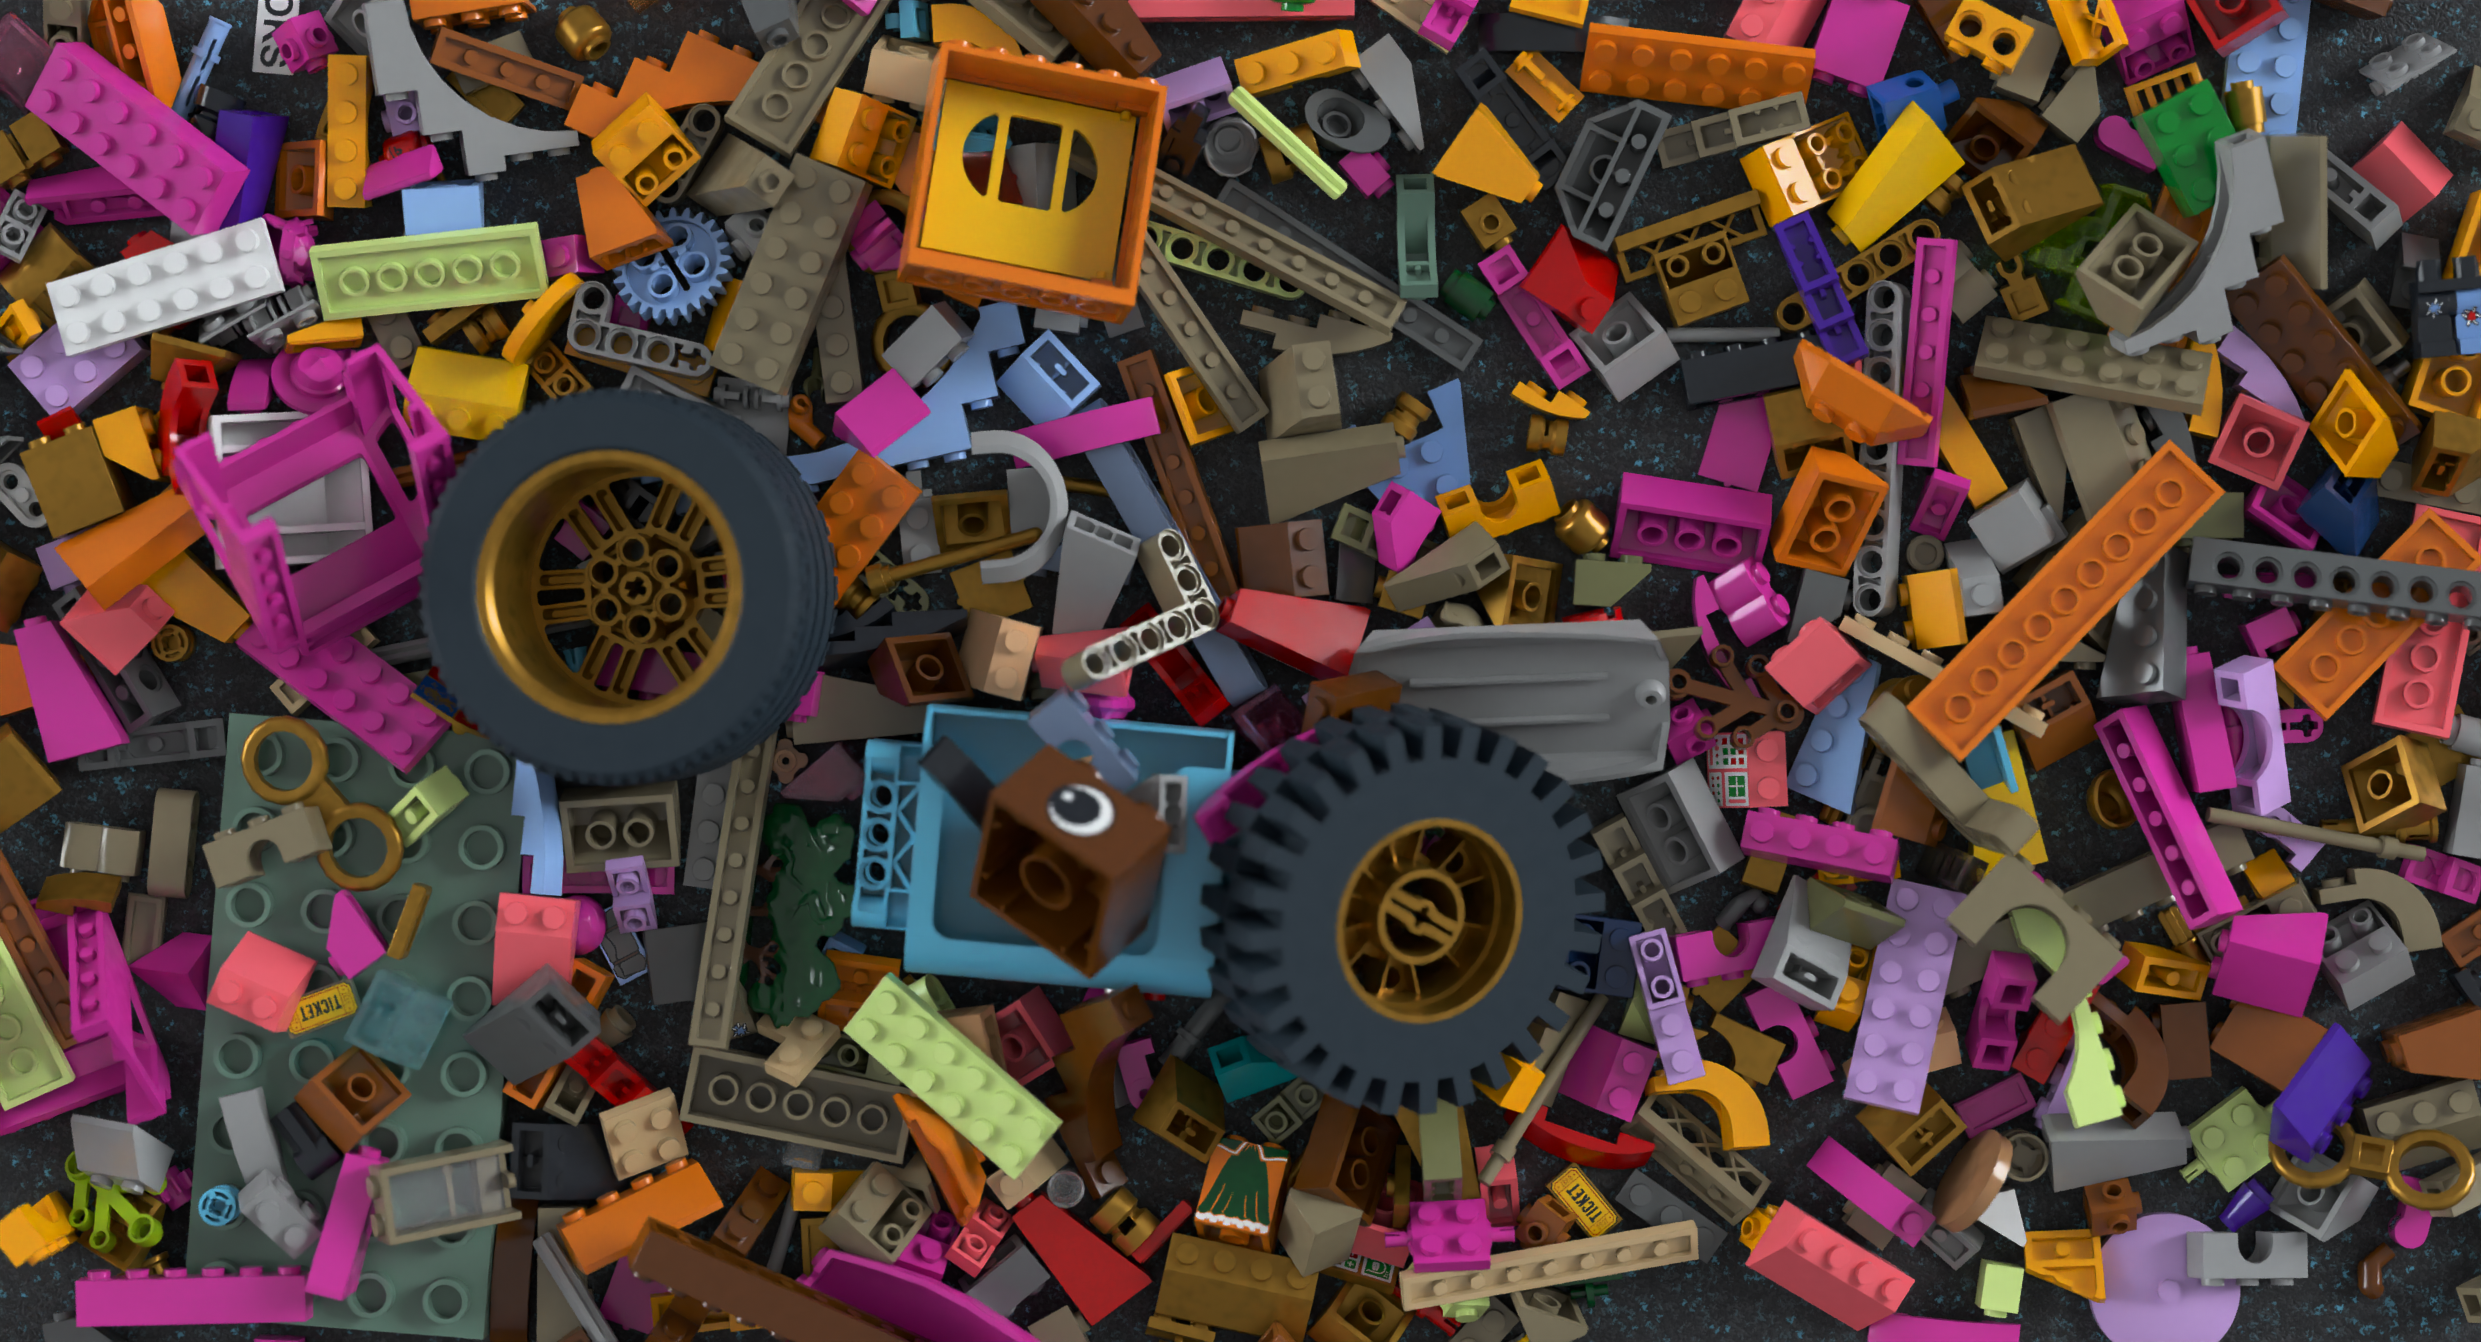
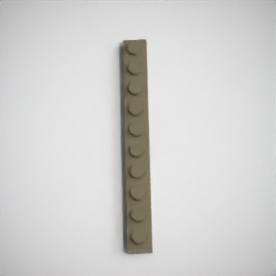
M1074 131L1068 167L1095 181L1097 171L1094 154L1087 141L1077 131ZM1131 155L1130 165L1125 191L1126 198L1128 196V189L1134 157L1133 155ZM1155 169L1149 210L1389 336L1403 313L1408 300L1400 298L1397 294L1162 170Z
M778 730L763 743L757 744L753 750L732 761L688 1045L691 1047L729 1051Z

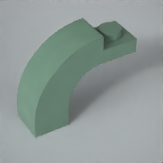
M1433 174L1396 175V239L1400 298L1424 300L1438 297Z

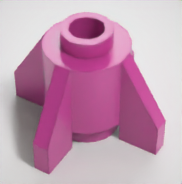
M876 200L863 210L851 240V244L855 249L850 252V255L863 271L868 267L874 272L898 270L904 235L889 217L886 218L888 215Z

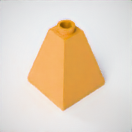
M1480 102L1432 172L1438 177L1518 203H1522L1524 199L1531 203L1544 185L1538 181L1540 177L1538 171L1489 108L1482 102Z

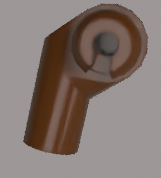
M2384 1242L2364 1257L2357 1266L2358 1288L2369 1299H2378L2382 1296L2384 1286L2382 1285L2381 1268L2396 1256Z

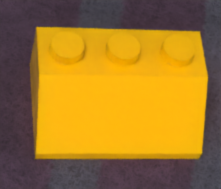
M419 345L408 382L448 435L483 440L494 429L504 428V422L525 411L530 363H523L515 367L506 359ZM405 398L403 418L409 429H412L408 406L411 404Z

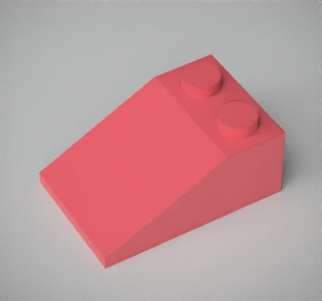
M513 892L499 893L495 928L492 1005H498L547 962L571 985L581 900Z
M1039 985L995 1013L1007 1073L1021 1086L1053 1068L1055 1064L1051 1057L1073 1045L1062 1020Z

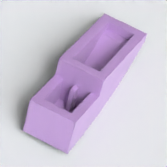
M2233 326V332L2222 335L2221 340L2215 344L2219 361L2240 374L2231 387L2242 394L2304 419L2297 399L2287 381L2272 360L2255 342L2235 326Z

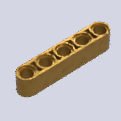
M1929 219L1916 220L1836 268L1839 283L1847 300H1851L1869 289L1875 282L1886 279L1915 261L1916 244L1912 239V233L1915 228H1923L1927 230L1930 238L1940 239L1939 227ZM1890 247L1897 252L1898 261L1895 266H1886L1881 262L1880 251L1882 248ZM1857 266L1865 272L1866 280L1862 286H1855L1848 280L1847 272L1850 267ZM1799 291L1779 303L1773 313L1775 325L1785 333L1797 332L1812 323ZM1794 305L1798 307L1801 312L1799 324L1791 325L1784 320L1783 309L1785 306Z

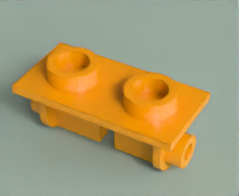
M1522 51L1505 71L1558 124L1585 97L1539 52Z

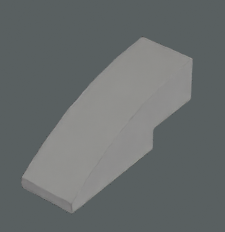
M262 1086L220 1097L219 1102L224 1121L246 1185L265 1168L276 1178L280 1176L290 1184L277 1129L270 1121Z

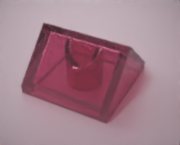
M11 11L0 19V92L27 115L31 111L25 107V104L54 49Z

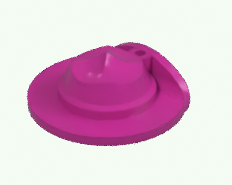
M312 347L302 353L287 354L283 349L276 356L271 367L272 387L276 395L286 405L296 411L311 415L321 410L325 405L347 396L342 373L347 371L345 360L352 357L356 350H332L325 347Z

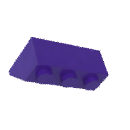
M2336 1022L2333 1023L2273 1104L2269 1141L2306 1163L2311 1161L2316 1152L2320 1155L2325 1152L2332 1140L2330 1133L2336 1125L2342 1127L2347 1122L2353 1110V1107H2351L2352 1103L2357 1097L2363 1099L2373 1083V1080L2370 1078L2371 1061L2344 1028Z

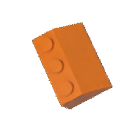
M1811 446L1769 533L1776 562L1846 577L1889 490L1888 483L1845 453Z

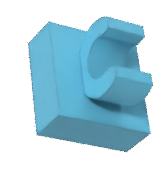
M899 0V13L885 14L886 30L894 29V32H900V37L913 42L930 41L928 3L918 0Z

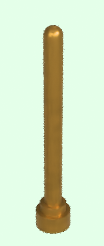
M1033 527L891 568L889 564L882 566L881 563L865 567L867 582L873 596L889 592L890 587L895 586L897 581L1036 543L1042 536L1043 531L1038 527Z

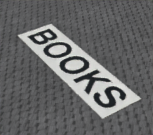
M258 0L252 72L293 75L281 57L272 33L289 18L299 16L300 0Z

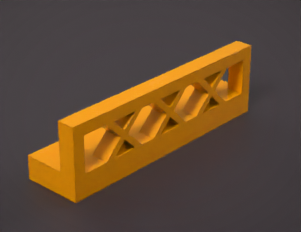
M2047 0L2073 66H2099L2129 45L2112 0H2098L2095 15L2089 12L2087 7L2088 0ZM2103 25L2109 27L2114 40L2105 48L2100 39Z

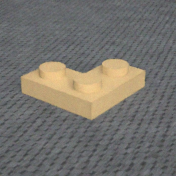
M764 1014L756 1023L759 1034L781 1044L764 1063L766 1073L794 1087H797L841 1037L839 1026L813 1014L809 1018L794 1017L789 1026H781L778 1029L775 1028L770 1016Z

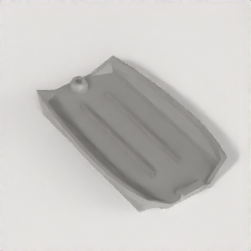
M1641 620L1373 630L1354 654L1348 675L1378 670L1403 685L1399 703H1407L1427 711L1429 707L1445 711L1516 740L1518 745L1536 752L1549 762L1545 770L1564 778L1569 785L1636 776L1661 771L1664 768L1670 728L1669 660L1658 638Z

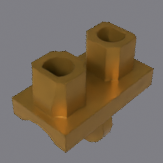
M1154 1312V1316L1149 1317L1145 1334L1174 1342H1214L1216 1332L1212 1331V1326L1193 1322L1189 1326L1177 1323L1175 1318L1157 1315Z

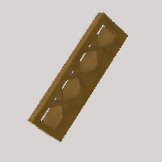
M1757 189L1615 237L1611 245L1624 283L1627 284L1657 273L1655 265L1652 266L1654 262L1653 255L1659 253L1658 251L1665 238L1674 236L1686 243L1694 241L1700 226L1706 224L1720 230H1725V233L1734 236L1735 238L1728 240L1730 247L1766 236L1768 233L1758 208L1761 200ZM1750 210L1756 231L1743 235L1729 228L1735 214ZM1729 217L1725 226L1716 222L1717 220ZM1693 229L1689 238L1680 234ZM1658 241L1654 250L1645 246ZM1638 248L1651 255L1645 269L1630 273L1624 255L1625 252Z

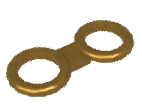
M876 189L871 191L865 207L876 200L879 205H890L899 209L907 217L910 201L908 195L893 189ZM921 218V224H920V230H919L917 248L920 247V241H921V235H922V229H923V221H922V218ZM851 242L848 246L849 253L855 249ZM868 267L864 272L874 275L883 313L877 318L871 334L872 355L878 369L883 374H886L892 367L881 355L888 349L887 337L891 326L897 319L905 315L920 317L931 305L922 301L919 286L896 282L898 270L874 272ZM950 359L940 368L944 372L943 375L951 367L952 361ZM921 385L916 388H925L926 386Z
M288 715L270 717L253 728L244 741L241 764L243 775L250 788L265 801L282 806L303 802L304 807L319 806L331 844L339 826L348 819L354 818L371 821L380 828L386 838L388 850L386 859L381 868L374 874L357 876L348 873L339 866L334 857L333 850L317 855V861L326 877L339 887L354 892L373 891L390 882L400 869L404 854L402 832L393 817L383 809L364 802L350 803L327 776L330 765L328 748L319 731L305 720ZM286 731L296 734L306 742L311 751L313 765L310 776L303 785L296 789L284 790L274 787L265 780L259 769L258 754L260 746L268 736L275 732Z
M2348 1122L2342 1127L2336 1125L2333 1132L2340 1138L2344 1146V1154L2340 1162L2333 1168L2322 1172H2308L2297 1168L2288 1160L2284 1149L2268 1139V1156L2276 1172L2289 1183L2305 1189H2325L2340 1184L2350 1174L2385 1180L2391 1193L2408 1206L2422 1211H2441L2457 1205L2469 1195L2476 1179L2475 1161L2467 1146L2455 1136L2436 1129H2418L2403 1134L2394 1142L2393 1140L2355 1134ZM2421 1146L2437 1147L2445 1150L2455 1159L2460 1170L2459 1178L2449 1190L2438 1194L2419 1192L2406 1184L2399 1173V1163L2402 1157L2410 1150Z

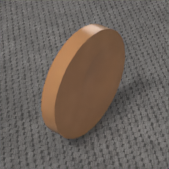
M1993 1129L1984 1130L1969 1140L1957 1153L1945 1171L1934 1197L1932 1215L1936 1217L1934 1221L1950 1232H1960L1972 1225L1987 1210L2000 1191L2011 1165L2013 1147L2007 1137Z

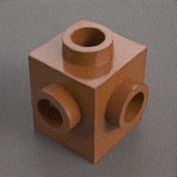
M2128 1177L2083 1186V1210L2092 1237L2123 1234L2127 1231L2137 1230V1214H2142V1203L2139 1192H2132Z
M1547 1194L1538 1199L1533 1206L1529 1203L1518 1215L1516 1222L1520 1225L1515 1231V1237L1521 1241L1520 1246L1523 1249L1568 1242L1571 1236L1567 1232L1578 1216L1552 1195Z

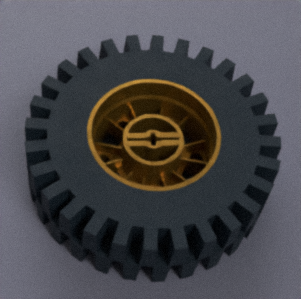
M1391 703L1390 712L1367 705L1351 709L1353 724L1330 716L1314 723L1313 726L1319 745L1291 737L1278 747L1279 752L1291 770L1290 773L1284 774L1259 765L1248 778V781L1267 800L1260 810L1232 801L1223 817L1247 834L1241 848L1215 841L1212 843L1207 860L1230 874L1231 879L1230 884H1202L1200 903L1223 918L1225 922L1200 927L1202 947L1223 960V962L1207 969L1212 986L1232 999L1223 1006V1009L1231 1022L1250 1033L1246 1040L1259 1052L1273 1059L1277 1065L1304 1081L1354 1107L1359 1108L1363 1104L1380 1114L1397 1115L1400 1105L1418 1115L1437 1113V1097L1457 1107L1474 1102L1475 1096L1471 1079L1495 1090L1510 1082L1512 1079L1499 1052L1531 1065L1544 1052L1526 1029L1531 1022L1561 1032L1570 1016L1549 1001L1548 998L1556 985L1583 995L1590 979L1589 976L1566 963L1569 950L1598 954L1602 935L1575 920V914L1605 911V892L1579 878L1603 869L1600 850L1577 839L1593 829L1585 811L1566 802L1575 792L1564 778L1545 770L1549 762L1539 754L1518 745V741L1435 708L1429 707L1427 711L1407 703ZM1441 826L1447 833L1444 838L1431 844L1426 856L1420 853L1419 850L1426 827ZM1419 878L1422 887V898L1400 887L1410 880ZM1390 900H1395L1397 904L1415 913L1417 917H1413L1412 914L1391 903ZM1385 919L1407 930L1396 937L1388 939L1385 930ZM1362 953L1371 956V958L1363 966L1362 975L1364 983L1361 988L1353 976L1350 966ZM1427 963L1419 971H1415L1414 964Z

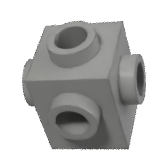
M760 209L736 213L725 221L727 241L730 242L733 253L740 260H748L751 263L771 211L766 212Z

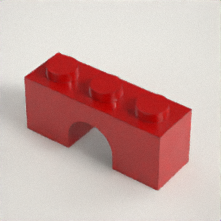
M2099 985L2091 991L2092 996L2087 997L2089 1006L2100 988ZM2040 1010L2030 1027L2026 1031L2022 1030L2020 1033L2011 1067L2044 1085L2074 1034L2071 1014L2058 1026Z

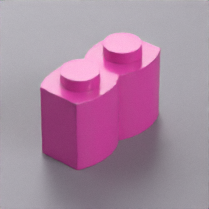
M1752 556L1716 576L1708 583L1718 606L1727 615L1734 632L1746 647L1781 629L1791 620L1788 602L1781 594H1777L1771 588L1769 583L1770 575L1767 568L1761 562H1757Z

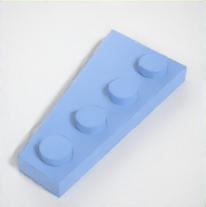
M1869 658L1867 659L1871 662L1872 666L1831 701L1818 715L1814 716L1787 777V788L1853 816L1856 809L1855 798L1863 771L1861 765L1864 748H1867L1869 734L1859 724L1858 719L1866 712L1869 698L1878 687L1882 667L1880 663Z

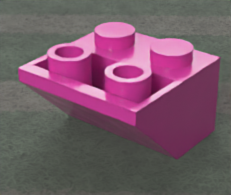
M2112 0L2129 45L2112 57L2127 86L2196 55L2184 0ZM2103 25L2102 35L2106 44L2109 45L2114 40L2109 27Z
M939 1210L938 1213L932 1212L892 1265L942 1282L949 1262L944 1256L956 1240L961 1226L951 1213Z

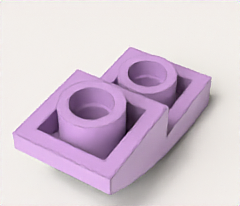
M643 855L606 860L605 872L613 895V911L620 934L658 929L652 889Z

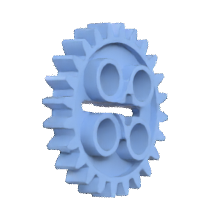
M671 207L668 217L664 218L659 210L656 211L655 217L673 239L674 246L667 250L689 283L690 289L688 291L683 289L661 252L643 257L612 270L618 277L613 280L615 286L620 291L618 294L624 303H628V307L634 314L639 312L645 321L649 320L653 315V319L658 325H661L667 316L671 324L676 326L679 316L683 315L687 322L690 323L693 311L696 310L700 315L705 316L703 305L706 303L715 307L718 305L713 296L715 293L726 295L727 291L721 283L733 280L732 275L727 269L735 267V262L729 256L733 253L729 242H727L728 237L723 229L719 230L720 228L714 219L708 221L703 212L698 213L694 218L690 208H686L682 216H679L676 209ZM687 239L682 245L675 246L678 241ZM655 258L650 265L643 266L647 260ZM705 266L700 273L693 274L697 268ZM672 286L668 293L660 294L663 289Z

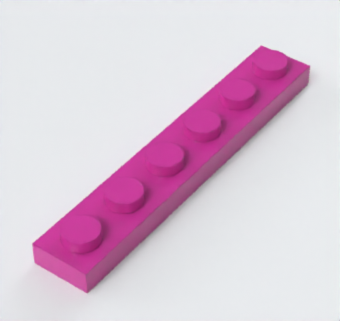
M1917 237L1903 399L1916 406L1920 411L1929 414L1933 419L1923 437L1899 441L1897 464L1923 467L1938 466L1958 240Z

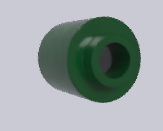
M1455 269L1439 291V294L1446 298L1444 300L1445 303L1472 323L1477 317L1484 321L1496 305V302L1491 299L1495 292L1467 271L1463 274L1458 269Z

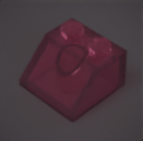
M844 741L837 742L780 793L785 798L840 802L848 798L851 802L855 801L864 794V763Z

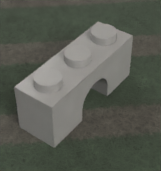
M2223 1231L2186 1232L2187 1277L2201 1279L2202 1286H2224V1279H2236V1285L2259 1286V1278H2270V1285H2294V1278H2308L2307 1232L2256 1231L2255 1250L2246 1260L2242 1257L2238 1248V1233Z

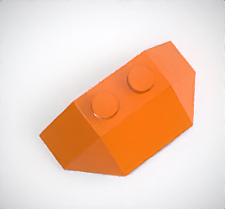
M92 0L87 24L94 50L172 109L182 78L163 5L158 0Z
M1803 338L1800 341L1793 359L1806 407L1811 410L1817 419L1825 423L1832 422L1842 428L1844 433L1853 441L1858 443L1865 442L1869 446L1924 436L1933 419L1932 416L1924 411H1920L1910 402L1821 348L1815 347L1809 341Z
M903 1093L893 1095L892 1097L950 1212L961 1227L967 1225L979 1206L987 1178L980 1164L986 1160L983 1153L920 1097H911V1095Z

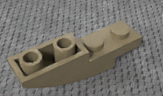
M1256 305L1252 306L1251 311L1243 309L1240 320V327L1274 335L1275 340L1272 351L1281 353L1292 345L1330 340L1332 357L1350 355L1391 343L1393 336L1392 332L1387 336L1367 324L1361 325L1350 322V315L1335 310H1329L1328 316L1320 314L1317 328L1309 327L1311 322L1309 319L1289 315L1288 321L1273 317L1274 310Z

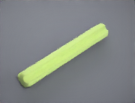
M1238 86L1231 92L1228 97V103L1327 195L1336 200L1345 192L1347 183L1246 89Z

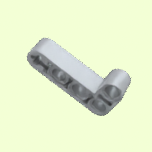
M588 281L578 288L567 330L569 344L578 353L631 366L633 364L646 370L691 380L702 381L713 374L715 367L708 365L712 353L705 345L610 323L614 307V299L610 291L597 281ZM594 291L602 292L604 294L603 304L597 309L587 308L585 304L587 296ZM584 328H592L596 333L594 342L588 346H581L577 342V335ZM621 336L631 337L633 341L631 350L626 354H617L614 351V343ZM659 344L667 345L670 349L668 358L661 363L653 362L650 357L652 349ZM678 348H682L680 353L687 358L694 359L697 353H701V357L706 361L705 365H698L697 370H693L689 362L678 360Z

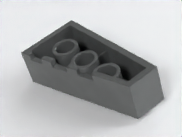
M2172 546L2119 600L2097 692V699L2119 708L2186 700L2187 589H2185L2188 553Z

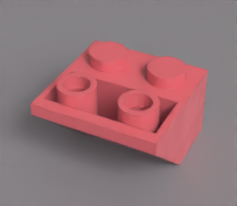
M1820 616L1818 619L1806 623L1800 629L1799 636L1789 645L1782 646L1776 650L1771 656V661L1764 668L1805 709L1818 715L1831 701L1869 669L1872 664L1845 632L1839 630Z

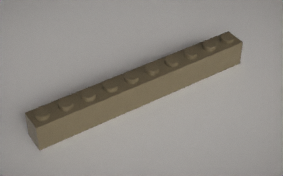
M2216 823L2204 826L2227 876H2232L2247 869L2245 862L2255 859L2242 828ZM2152 850L2061 890L2064 893L2061 899L2071 908L2075 905L2082 908L2093 919L2090 925L2100 934L2110 929L2108 923L2119 918L2124 923L2144 914L2142 908L2156 903L2157 907H2161L2176 901ZM2008 914L2002 916L1973 948L1958 936L1945 996L1949 994L1950 998L1954 999L1972 990L1970 985L1984 978L1992 950L2028 954L2018 947ZM2029 955L2032 964L2038 962L2034 957Z

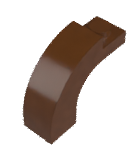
M2097 992L2089 1007L2091 1012H2098L2102 1023L2103 1033L2098 1035L2113 1047L2122 1067L2120 1086L2125 1097L2126 1107L2121 1108L2123 1115L2120 1117L2134 1129H2137L2152 1116L2165 1095L2169 1080V1062L2165 1045L2151 1020L2136 1005L2126 1014L2119 1009L2113 1000L2105 998Z

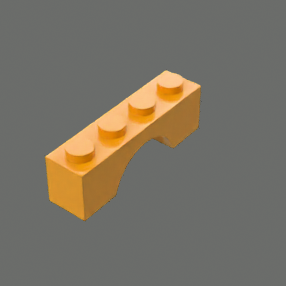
M328 54L327 207L367 208L372 206V199L364 200L362 195L366 170L371 165L368 150V117L373 94V74L370 55Z
M58 1190L47 1194L33 1206L27 1203L16 1208L0 1221V1248L15 1267H19L27 1262L34 1266L39 1261L42 1262L58 1252H63L79 1239L76 1234L79 1230L72 1227L69 1223V1214L72 1208Z

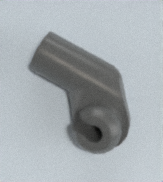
M1751 888L1732 898L1715 918V921L1721 928L1730 931L1749 907L1757 914L1762 913L1770 903L1769 897L1762 894V890Z

